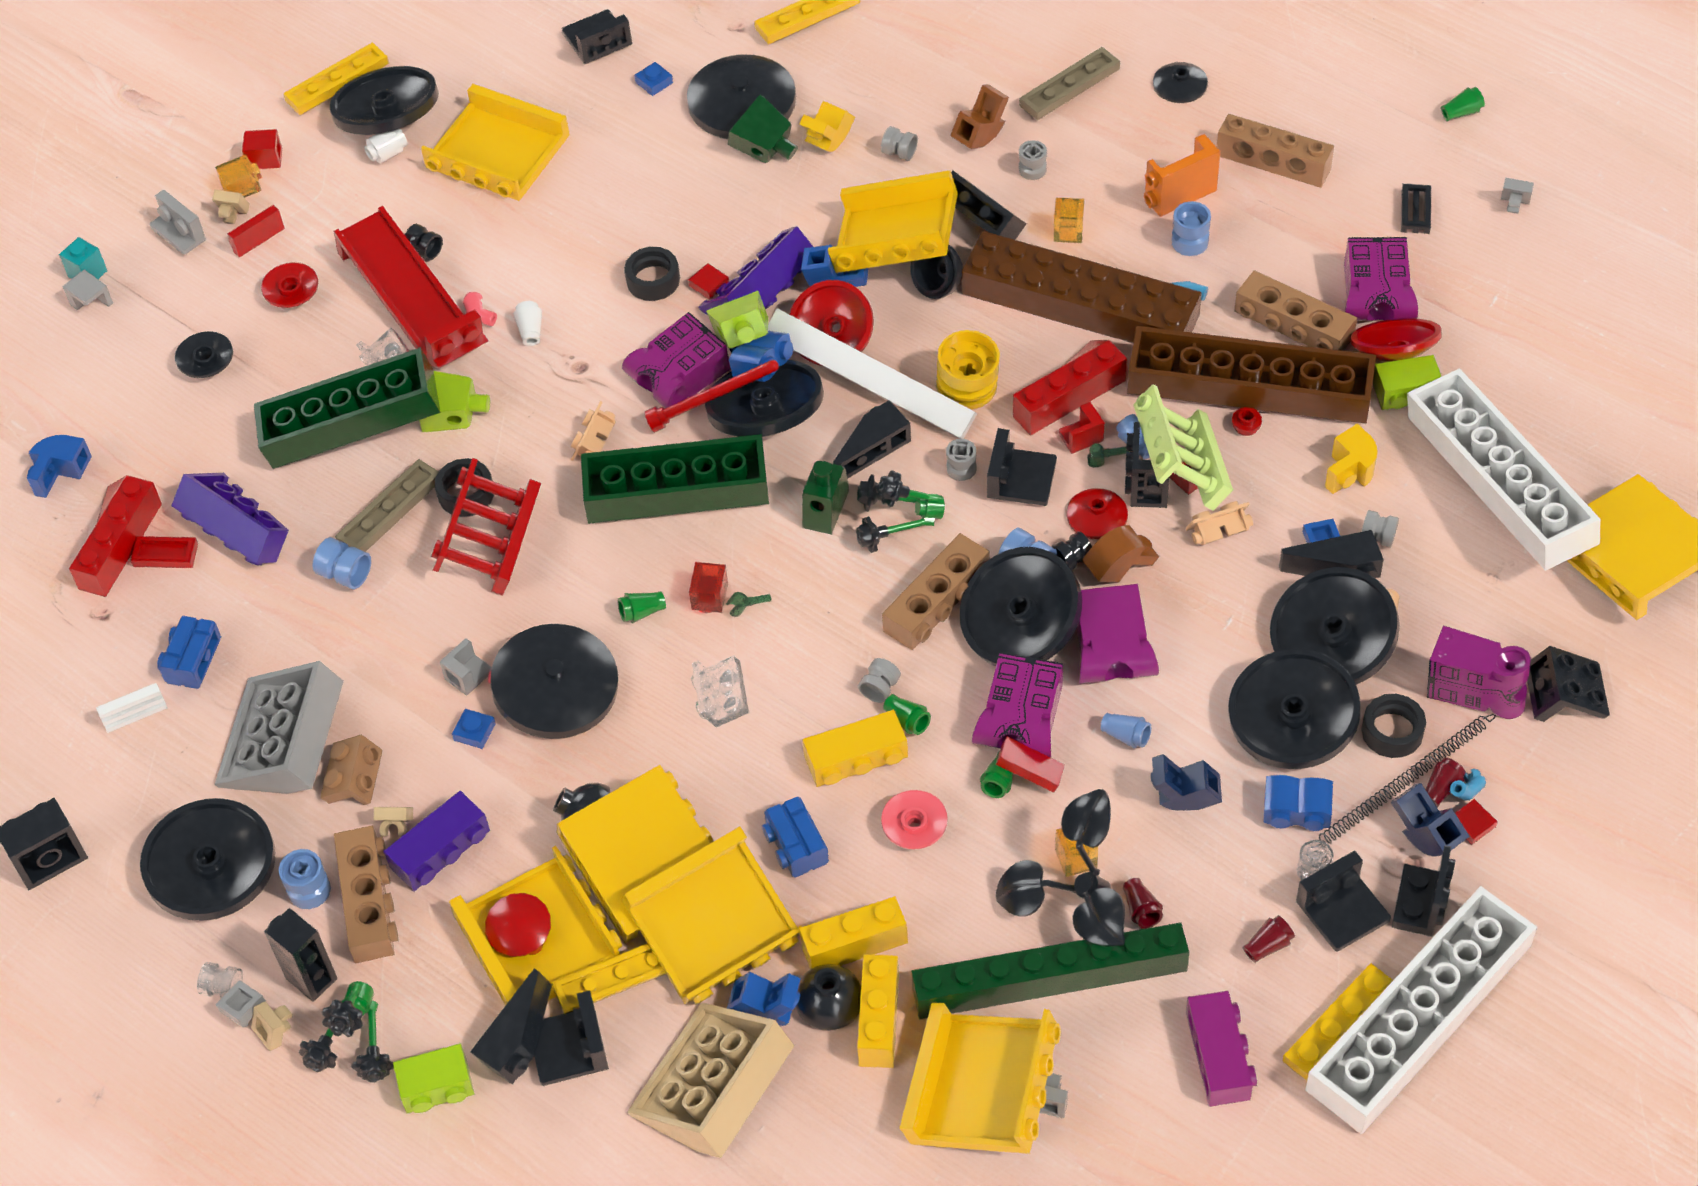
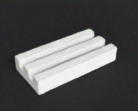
M157 683L96 707L107 733L168 708Z

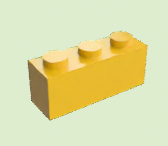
M894 710L802 739L804 757L816 787L825 784L833 785L841 779L856 774L863 775L874 768L886 764L894 765L902 759L908 758L907 738Z
M896 896L799 928L801 946L810 969L824 964L842 966L863 959V954L875 955L908 944L907 923Z
M863 954L857 1045L859 1067L894 1068L899 985L898 955Z

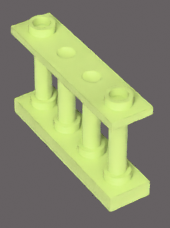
M1152 384L1145 393H1142L1137 398L1133 406L1140 422V428L1157 482L1163 484L1172 473L1198 486L1204 506L1214 511L1233 491V487L1208 415L1197 409L1190 418L1186 419L1163 406L1158 387ZM1176 443H1178V444L1184 446L1185 449L1182 448V447H1180V446H1178V445H1176ZM1182 462H1184V463L1190 465L1191 468L1188 467V466H1186V465H1184V464H1182Z

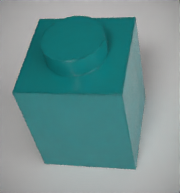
M80 237L76 238L59 254L67 276L71 279L83 270H86L97 279L108 271L99 248Z

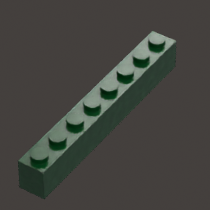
M1182 923L1124 932L1125 944L1120 946H1102L1084 939L911 970L912 989L919 1020L928 1018L932 1003H945L951 1014L1187 972L1190 952Z

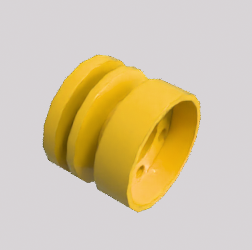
M973 330L954 332L944 338L938 348L936 389L938 393L971 410L981 408L989 403L997 392L1000 359L997 344L988 335Z

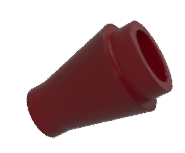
M1446 757L1441 762H1436L1425 789L1437 808L1451 794V784L1457 780L1464 782L1463 776L1466 773L1465 769L1458 762Z
M1140 878L1127 880L1123 885V890L1126 894L1133 923L1138 924L1140 928L1144 929L1157 925L1163 918L1162 904L1143 885Z
M1277 915L1273 919L1269 917L1251 940L1243 946V950L1251 961L1256 963L1260 959L1291 945L1290 940L1295 937V934L1281 916Z

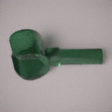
M1093 444L1087 455L1088 465L1093 468L1101 467L1105 463V457L1122 455L1129 451H1126V446L1104 449L1101 444Z
M735 592L726 605H735L730 615L738 617L747 606L770 602L772 598L770 594L747 597L744 593Z

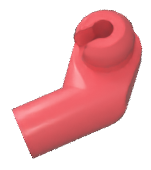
M467 293L463 300L466 313L476 309L481 316L482 323L493 326L497 320V313L483 309L481 302L483 297L480 293Z

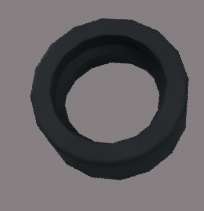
M649 246L632 253L626 260L624 268L626 283L629 291L635 297L645 301H657L670 296L678 288L680 282L679 265L676 256L669 250L662 247ZM652 266L662 267L669 271L667 275L654 281H644L636 277L638 272Z
M470 458L456 459L447 463L439 470L435 478V490L438 501L442 508L451 515L457 497L450 495L447 491L457 481L462 467L468 469L472 460ZM478 461L474 474L493 481L487 466ZM479 489L474 494L465 498L489 506L494 498V494ZM461 510L459 517L473 516L475 514Z
M1396 693L1381 695L1373 699L1366 707L1361 728L1363 740L1371 750L1381 756L1400 758L1410 755L1422 743L1426 727L1425 713L1420 705L1408 696ZM1397 714L1410 721L1413 731L1408 736L1393 738L1379 732L1374 722L1381 715Z

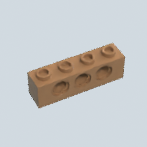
M1229 113L1220 127L1217 137V148L1220 150V157L1322 188L1332 168L1334 145Z
M1253 270L1236 292L1234 312L1309 347L1344 351L1351 342V335L1356 329L1357 317Z
M959 533L882 613L883 632L911 650L920 642H925L930 637L933 628L940 621L944 622L949 617L952 608L961 601L972 576L990 559V551Z
M373 825L334 833L348 947L356 964L395 955L393 942L399 941L396 923L395 921L390 922L389 913H393L395 910L391 893H386L385 885L390 884V875L387 864L382 865L381 857L385 856L384 850H386L383 836L377 837ZM363 863H368L363 867H359ZM367 891H372V892H371L370 894H368V895H362L363 893H365V892H367ZM372 919H377L374 923L366 924Z

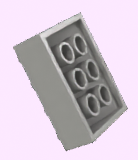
M321 661L248 678L215 785L218 788L284 794L312 789L339 700L343 680Z

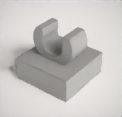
M1505 177L1501 199L1509 201L1507 212L1518 214L1521 203L1530 204L1534 186L1533 182Z
M239 980L220 999L216 1006L221 1013L241 1027H247L249 1025L248 1022L253 1017L254 1006L266 1000L263 995Z
M1052 1073L1051 1076L1047 1077L1045 1086L1046 1103L1043 1108H1040L1039 1113L1064 1118L1067 1109L1068 1091L1060 1089L1061 1075Z

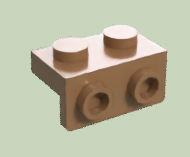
M362 734L334 742L330 751L320 798L328 804L351 797L363 805L370 804L382 749Z

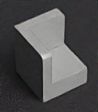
M83 270L63 285L70 305L76 310L90 304L96 298L108 307L113 304L107 286L86 270Z
M467 638L440 661L445 680L466 696L488 677L491 666L475 655L472 642Z

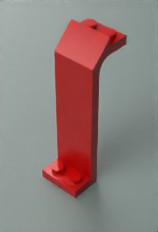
M383 205L378 208V212L341 231L339 229L334 230L339 256L343 261L351 259L416 349H422L430 365L441 368L489 342L483 333L481 316L476 309L466 314L461 312Z

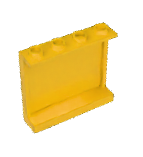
M472 84L467 90L470 103L433 149L426 146L421 147L425 167L433 172H439L456 180L473 184L478 188L498 193L503 197L520 201L570 136L567 117L563 114Z
M951 171L841 188L840 197L845 212L837 246L828 248L835 272L840 273L946 256L958 194Z
M1637 474L1587 504L1601 519L1600 544L1567 560L1568 563L1634 619L1638 620L1647 614L1649 600L1698 570V519L1684 511L1675 500L1669 499L1659 491L1652 482H1648L1641 475Z
M661 765L654 767L557 823V835L625 944L635 939L640 930L622 902L624 894L714 842L708 829L704 825L700 827L695 820L696 812L691 802L687 798L682 799L676 789L679 786L670 771L665 773Z
M740 826L625 893L622 898L623 904L684 1004L692 1000L696 1005L713 995L711 990L713 987L720 983H723L725 987L729 986L735 980L742 977L741 970L750 965L755 970L771 960L769 953L778 948L785 952L800 942L797 937L800 935L799 928L802 925L797 927L746 845L745 840L747 836Z
M556 845L552 847L553 859L468 903H465L461 895L449 900L455 920L505 1006L534 968L552 984V981L620 955L619 948L623 947L614 929L608 931L604 923L607 922V919L600 905L597 903L593 906L589 900V897L592 895L584 879L577 880L573 874L576 872V868L568 854L562 856ZM527 893L536 896L546 905L551 915V929L539 953L510 957L495 951L491 947L485 934V920L489 910L499 899L510 894ZM553 986L551 987L548 1001L556 997Z
M932 1003L900 1124V1130L910 1144L1030 1154L1032 1142L1037 1139L1039 1133L1038 1116L1040 1108H1043L1046 1103L1045 1086L1047 1077L1051 1076L1053 1072L1054 1062L1052 1055L1054 1046L1059 1043L1061 1037L1060 1025L1056 1022L1050 1010L1044 1009L1042 1019L951 1014L945 1003Z

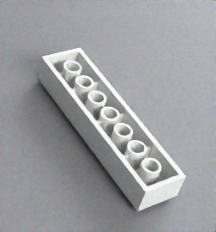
M1460 368L1407 393L1408 418L1545 571L1600 544L1601 519Z
M1480 886L1309 1071L1305 1091L1362 1135L1532 945L1537 926Z

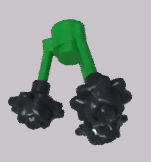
M893 470L889 472L888 476H882L879 483L875 482L874 475L871 474L868 481L860 482L857 490V500L864 504L865 511L869 512L871 505H874L878 500L882 501L883 505H888L889 507H893L895 501L915 503V513L921 516L922 519L890 527L886 525L877 527L869 516L862 518V524L856 528L857 541L861 547H868L870 553L878 551L877 545L880 539L888 537L890 533L920 526H934L935 519H942L944 515V497L939 494H927L910 490L908 486L903 485L901 473H896Z
M360 981L352 982L348 985L345 998L342 1001L335 999L329 1007L323 1009L322 1014L325 1018L322 1022L325 1027H328L325 1035H321L317 1042L310 1040L309 1042L302 1041L300 1043L301 1049L299 1054L302 1056L305 1067L311 1068L315 1072H320L327 1069V1067L334 1068L337 1055L330 1049L333 1042L331 1039L333 1034L335 1036L344 1034L346 1037H351L355 1030L363 1027L361 1018L367 1013L369 1047L366 1048V1055L356 1057V1062L352 1063V1069L357 1071L358 1077H362L363 1080H367L370 1083L383 1080L390 1074V1070L394 1069L389 1055L380 1054V1048L377 1046L376 1011L378 1003L372 1000L374 990L369 984Z

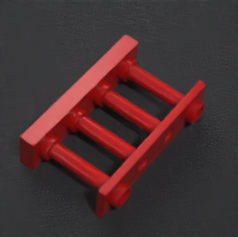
M472 458L468 469L462 467L456 484L461 485V489L443 541L437 540L431 555L432 558L436 559L433 571L439 572L443 560H450L490 575V579L495 580L491 592L503 596L510 581L541 483L530 479L526 489L519 488V490L510 488L475 475L474 471L478 459ZM469 485L513 501L514 505L519 507L517 513L512 512L510 515L465 498ZM464 510L505 525L506 529L511 531L509 538L504 536L501 539L457 523L460 511ZM454 534L498 550V554L503 555L501 562L495 561V563L450 548L449 544L452 535Z

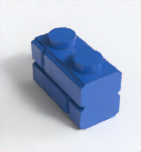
M182 616L177 627L173 626L171 628L167 650L160 653L157 661V667L167 684L184 685L194 689L200 688L221 640V634L214 621L206 619L197 620L194 617Z
M797 796L785 801L782 805L778 804L766 809L764 812L766 823L762 825V830L768 843L775 842L778 848L775 854L782 869L788 867L792 877L796 878L808 873L811 869L815 870L829 862L828 848L801 797Z

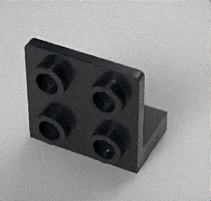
M609 9L562 27L563 35L584 64L632 45L629 20L624 14L615 18Z
M1134 422L1133 433H1127L1126 451L1132 452H1126L1125 470L1127 476H1125V494H1131L1130 507L1167 508L1169 477L1163 484L1157 482L1151 460H1139L1140 422Z
M998 428L987 473V498L1042 506L1048 505L1057 456L1055 454L1014 449L1015 443L1010 442V430Z
M1548 646L1531 659L1527 683L1534 719L1545 722L1565 707L1603 719L1610 715L1602 671L1597 661L1553 646Z
M1444 845L1438 871L1404 863L1391 928L1432 937L1435 924L1442 926L1450 894V882L1456 862L1455 859L1449 858L1451 846Z
M1355 850L1301 880L1298 886L1297 904L1336 952L1389 923L1391 915L1360 878L1363 860Z
M590 990L577 993L579 1007L573 1008V1012L543 1019L534 1054L542 1086L609 1069Z

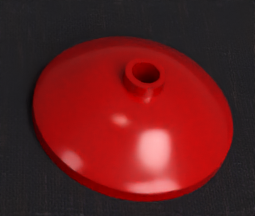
M825 280L810 286L799 295L789 314L860 352L867 346L873 332L874 316L868 299L858 288L840 280ZM840 324V330L833 332V326ZM801 355V356H802L804 359H806L807 361H809V362H811V363H813V364H815V365L822 366V365H820V364H818V363L812 361L811 359H809V358H807V357Z
M1389 319L1358 328L1351 335V343L1361 353L1376 355L1377 360L1389 362L1418 357L1434 347L1442 337V328L1439 324L1424 319Z

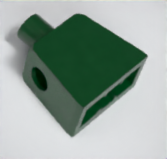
M762 95L757 97L729 131L727 143L729 146L764 163H768L776 153L790 160L798 146L788 140L792 127L790 121Z
M816 461L802 494L803 528L832 535L849 493L848 479L843 466L826 461ZM819 502L824 505L823 510H819Z

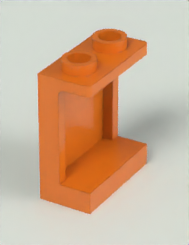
M1205 134L1195 138L1194 154L1163 168L1159 167L1153 159L1147 161L1144 201L1150 209L1153 208L1159 217L1174 211L1184 202L1196 201L1217 191L1220 150Z

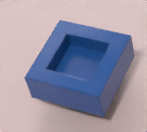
M653 62L634 75L635 82L651 96H654L673 83L672 75L657 62Z
M1333 518L1303 524L1302 532L1307 543L1340 536Z
M465 708L452 733L453 740L483 749L496 724L494 717Z

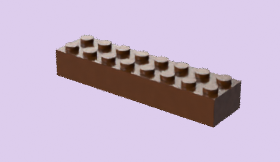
M982 231L961 271L962 295L1130 343H1134L1137 326L1192 332L1200 316L1202 295L1200 291Z
M1137 326L1128 370L1127 394L1141 395L1154 384L1158 387L1160 397L1164 399L1236 408L1250 407L1260 411L1367 424L1376 355Z

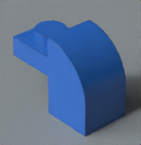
M832 245L804 248L801 271L809 286L825 280H840L848 282L855 287L867 285L869 268L840 273L835 272L828 253V248L832 247Z
M54 435L39 441L31 448L29 455L34 465L28 471L27 480L34 495L46 498L58 475L81 479L92 458L84 438Z
M748 972L734 981L727 1008L776 1020L779 1026H785L789 1023L792 1010L799 1001L800 992H798L801 978L788 973L777 981L771 982L752 972Z

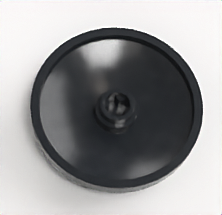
M750 54L723 57L703 67L691 80L687 91L689 113L702 130L713 136L728 139L729 131L759 95H762L786 119H789L796 105L795 83L790 73L782 65L769 58Z
M412 66L386 67L365 73L342 86L330 102V112L335 125L345 132L360 135L380 134L405 127L423 117L437 102L439 91L433 75L424 69Z
M788 360L784 365L779 366L776 373L765 382L753 381L705 403L708 420L712 426L725 434L737 437L760 434L768 436L791 429L811 417L823 401L824 390L820 375L815 369L802 362ZM732 371L721 377L713 386L733 378Z
M1018 547L992 557L975 572L963 593L959 614L964 638L969 646L986 662L996 666L1000 652L1049 660L1068 643L1078 626L1082 611V592L1074 572L1060 557L1041 548Z
M1325 568L1300 578L1281 596L1271 618V644L1274 652L1286 649H1306L1322 653L1340 663L1349 672L1357 685L1376 674L1391 657L1399 637V615L1390 593L1373 576L1353 568Z
M544 624L518 633L500 649L491 669V692L498 711L512 726L536 737L548 739L568 738L590 730L609 713L617 696L618 670L610 650L590 632L571 625Z
M1306 649L1275 651L1251 663L1236 679L1230 693L1228 705L1232 731L1243 749L1255 759L1265 764L1284 769L1314 767L1337 756L1353 739L1361 714L1359 692L1349 672L1334 659L1322 653Z
M221 798L197 800L170 812L150 832L141 853V876L151 898L166 912L188 920L218 919L244 908L262 892L274 869L275 845L265 821L247 805Z

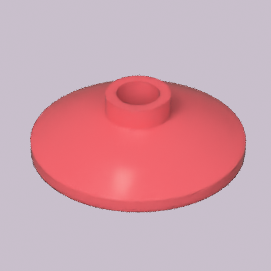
M909 790L895 795L885 805L881 817L882 828L888 839L894 844L907 849H921L937 842L944 834L948 821L947 811L943 803L931 793L921 790ZM912 823L920 824L918 827H911L909 825Z

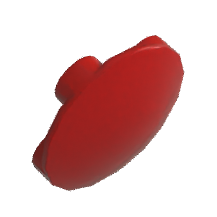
M527 893L510 894L499 899L489 910L485 920V934L491 947L495 951L510 957L539 953L551 929V915L546 905L536 896Z

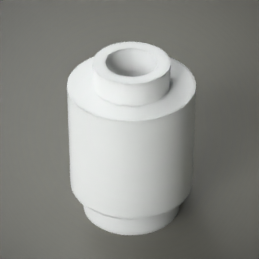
M399 128L390 132L373 135L366 139L367 146L364 148L371 161L376 160L381 164L401 153L408 143L405 135Z

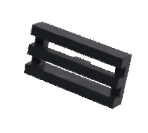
M1402 184L1401 232L1407 233V229H1412V233L1424 230V234H1430L1431 185ZM1408 191H1413V221H1408ZM1419 192H1424V222L1419 221Z

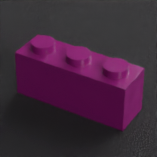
M1229 990L1188 997L1186 1015L1209 1107L1251 1100L1252 1088L1257 1086V1077L1254 1066H1248L1245 1055L1249 1054V1047L1245 1033H1239L1237 1024L1241 1023V1016L1237 1002H1231Z

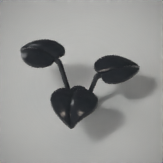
M1097 789L1077 797L1065 808L1061 820L1064 836L1071 841H1077L1076 849L1090 871L1080 874L1075 879L1074 885H1069L1051 880H1042L1043 868L1037 862L1032 860L1017 862L1005 871L996 889V901L1007 912L1019 917L1035 913L1044 901L1045 893L1043 887L1045 886L1071 891L1085 900V903L1080 904L1073 912V926L1080 937L1102 946H1120L1125 944V906L1123 899L1118 892L1111 888L1107 880L1098 876L1100 870L1094 866L1083 845L1090 848L1098 847L1108 834L1111 806L1106 790Z

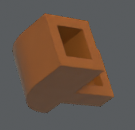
M989 84L982 85L973 109L959 112L950 136L970 149L986 146L999 134L1005 123L1001 117L1009 96Z
M1124 525L1102 536L1083 558V562L1099 582L1119 583L1132 565L1153 566L1159 555L1152 548V543L1148 538L1143 535H1137L1130 525Z

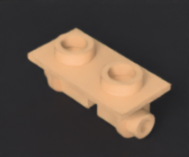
M599 402L595 411L588 410L582 422L586 430L584 434L578 431L571 444V448L575 449L571 461H574L577 454L581 456L583 453L601 452L605 441L597 438L596 435L607 440L616 423L615 415L612 412L599 410L603 402Z
M1238 501L1223 505L1220 507L1221 511L1210 514L1209 510L1194 515L1192 517L1193 520L1185 529L1186 531L1194 529L1195 532L1192 533L1193 542L1195 544L1200 543L1202 546L1222 539L1223 535L1220 527L1223 526L1228 537L1248 531L1249 527L1253 526V519L1250 514L1245 515L1244 510L1250 504L1247 502L1239 505Z

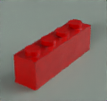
M1110 340L1089 341L1064 366L1013 394V418L1030 436L1080 408L1081 405L1094 400L1125 382L1127 357Z
M126 475L107 487L97 523L69 567L79 590L103 597L107 596L132 555L136 537L144 535L162 505L153 482Z

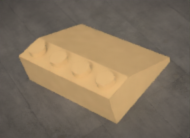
M702 1002L627 1113L638 1121L697 1152L722 1158L795 1045L776 1020Z

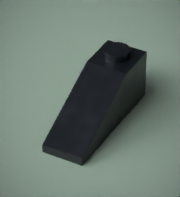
M890 401L872 408L863 416L833 461V464L843 466L846 470L847 479L911 442L910 422Z
M1372 530L1282 548L1279 568L1281 572L1306 576L1325 568L1346 567L1363 571L1376 579L1381 577L1384 559Z
M535 968L470 1051L480 1062L512 1085L518 1077L525 1073L529 1062L534 1057L552 984Z

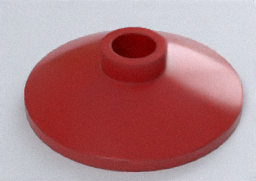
M296 262L285 263L273 268L265 275L262 280L261 291L263 297L270 304L277 307L290 308L310 300L318 289L319 281L316 272L310 266Z
M1102 488L1081 491L1070 500L1067 507V520L1071 528L1075 532H1082L1089 539H1100L1109 531L1126 525L1128 519V509L1124 500L1118 494Z

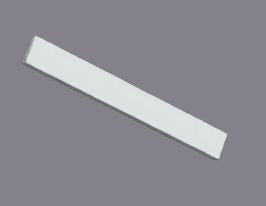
M778 308L768 323L769 331L789 333L795 352L960 439H964L977 415L971 409Z

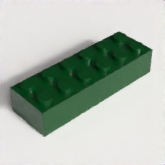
M421 348L254 403L258 448L273 469L441 413L434 370Z
M762 434L581 454L583 502L588 524L769 504Z

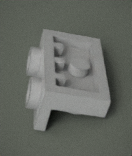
M164 189L155 195L159 206L157 211L160 216L150 223L153 231L184 255L206 240L197 215Z

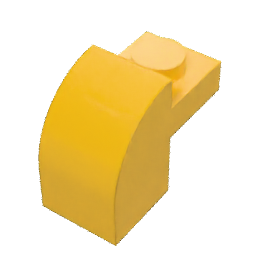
M823 101L815 119L805 114L801 119L800 125L808 130L805 142L828 152H833L847 137L855 117L848 111Z
M1358 423L1334 438L1331 457L1337 462L1327 468L1325 487L1332 494L1342 488L1350 487L1356 480L1365 487L1373 478L1378 453L1377 445L1372 436Z

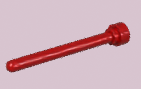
M770 360L665 409L663 406L660 408L657 406L645 411L646 420L654 433L666 428V424L670 423L669 419L778 370L779 364L776 360Z

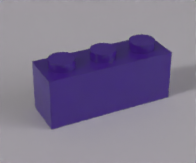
M460 790L384 850L389 868L415 892L422 885L430 883L435 875L444 867L455 863L470 846L478 844L485 838L486 834L490 831L486 815Z

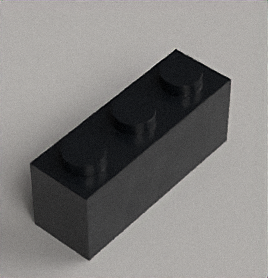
M952 170L951 174L958 192L955 208L987 232L1016 240L1027 223Z
M288 908L282 915L276 916L270 922L264 933L286 980L314 1002L338 979L318 931L291 908Z

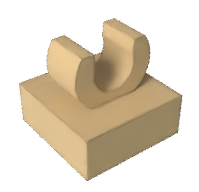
M214 190L212 200L219 207L218 216L223 217L224 223L235 224L237 213H248L250 204L241 193Z
M374 807V820H385L380 825V835L383 837L388 836V828L391 824H395L398 827V837L406 834L407 826L404 821L413 820V807Z
M265 1001L254 1006L251 1029L266 1048L272 1051L282 1045L283 1033L291 1028L287 1019L293 1017V1014L286 1005H282L273 1011Z

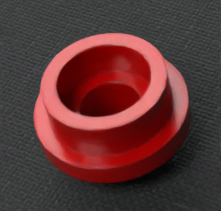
M1243 407L1233 413L1232 425L1240 435L1250 436L1260 429L1262 416L1253 408Z

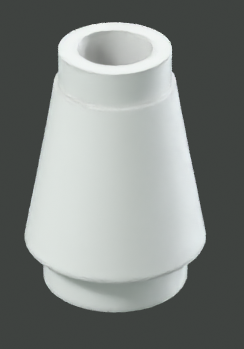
M523 301L516 305L513 315L523 344L534 346L540 342L542 310L534 301Z

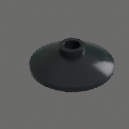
M1173 62L1157 70L1153 78V87L1155 92L1167 101L1188 103L1204 95L1208 87V78L1205 72L1194 64Z
M212 331L199 332L189 336L181 342L175 352V362L178 369L183 374L193 378L214 376L223 371L233 358V347L230 340L223 334Z

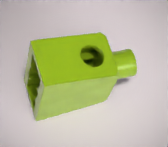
M758 291L706 311L715 335L726 344L728 349L744 343H750L752 340L768 334V315Z
M434 371L441 413L421 419L419 422L422 432L466 429L471 425L473 412H489L490 396L476 394L473 380L470 377Z

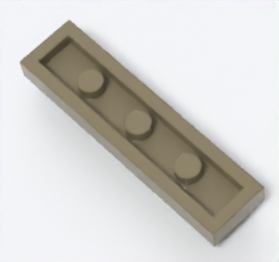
M1101 47L1020 97L1019 106L1038 121L1119 70L1120 60Z
M418 459L346 525L335 538L348 544L349 547L352 546L366 552L435 488V478L439 471Z

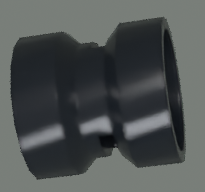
M417 223L411 225L405 233V236L415 250L426 260H433L440 253L443 245L441 235L433 231L428 232L426 227Z
M1078 531L1070 535L1068 541H1060L1052 545V547L1056 549L1057 556L1073 570L1076 568L1077 563H1084L1083 558L1092 548V545L1088 538Z

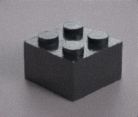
M55 797L46 802L39 803L30 811L17 818L10 819L0 826V842L28 891L88 859Z

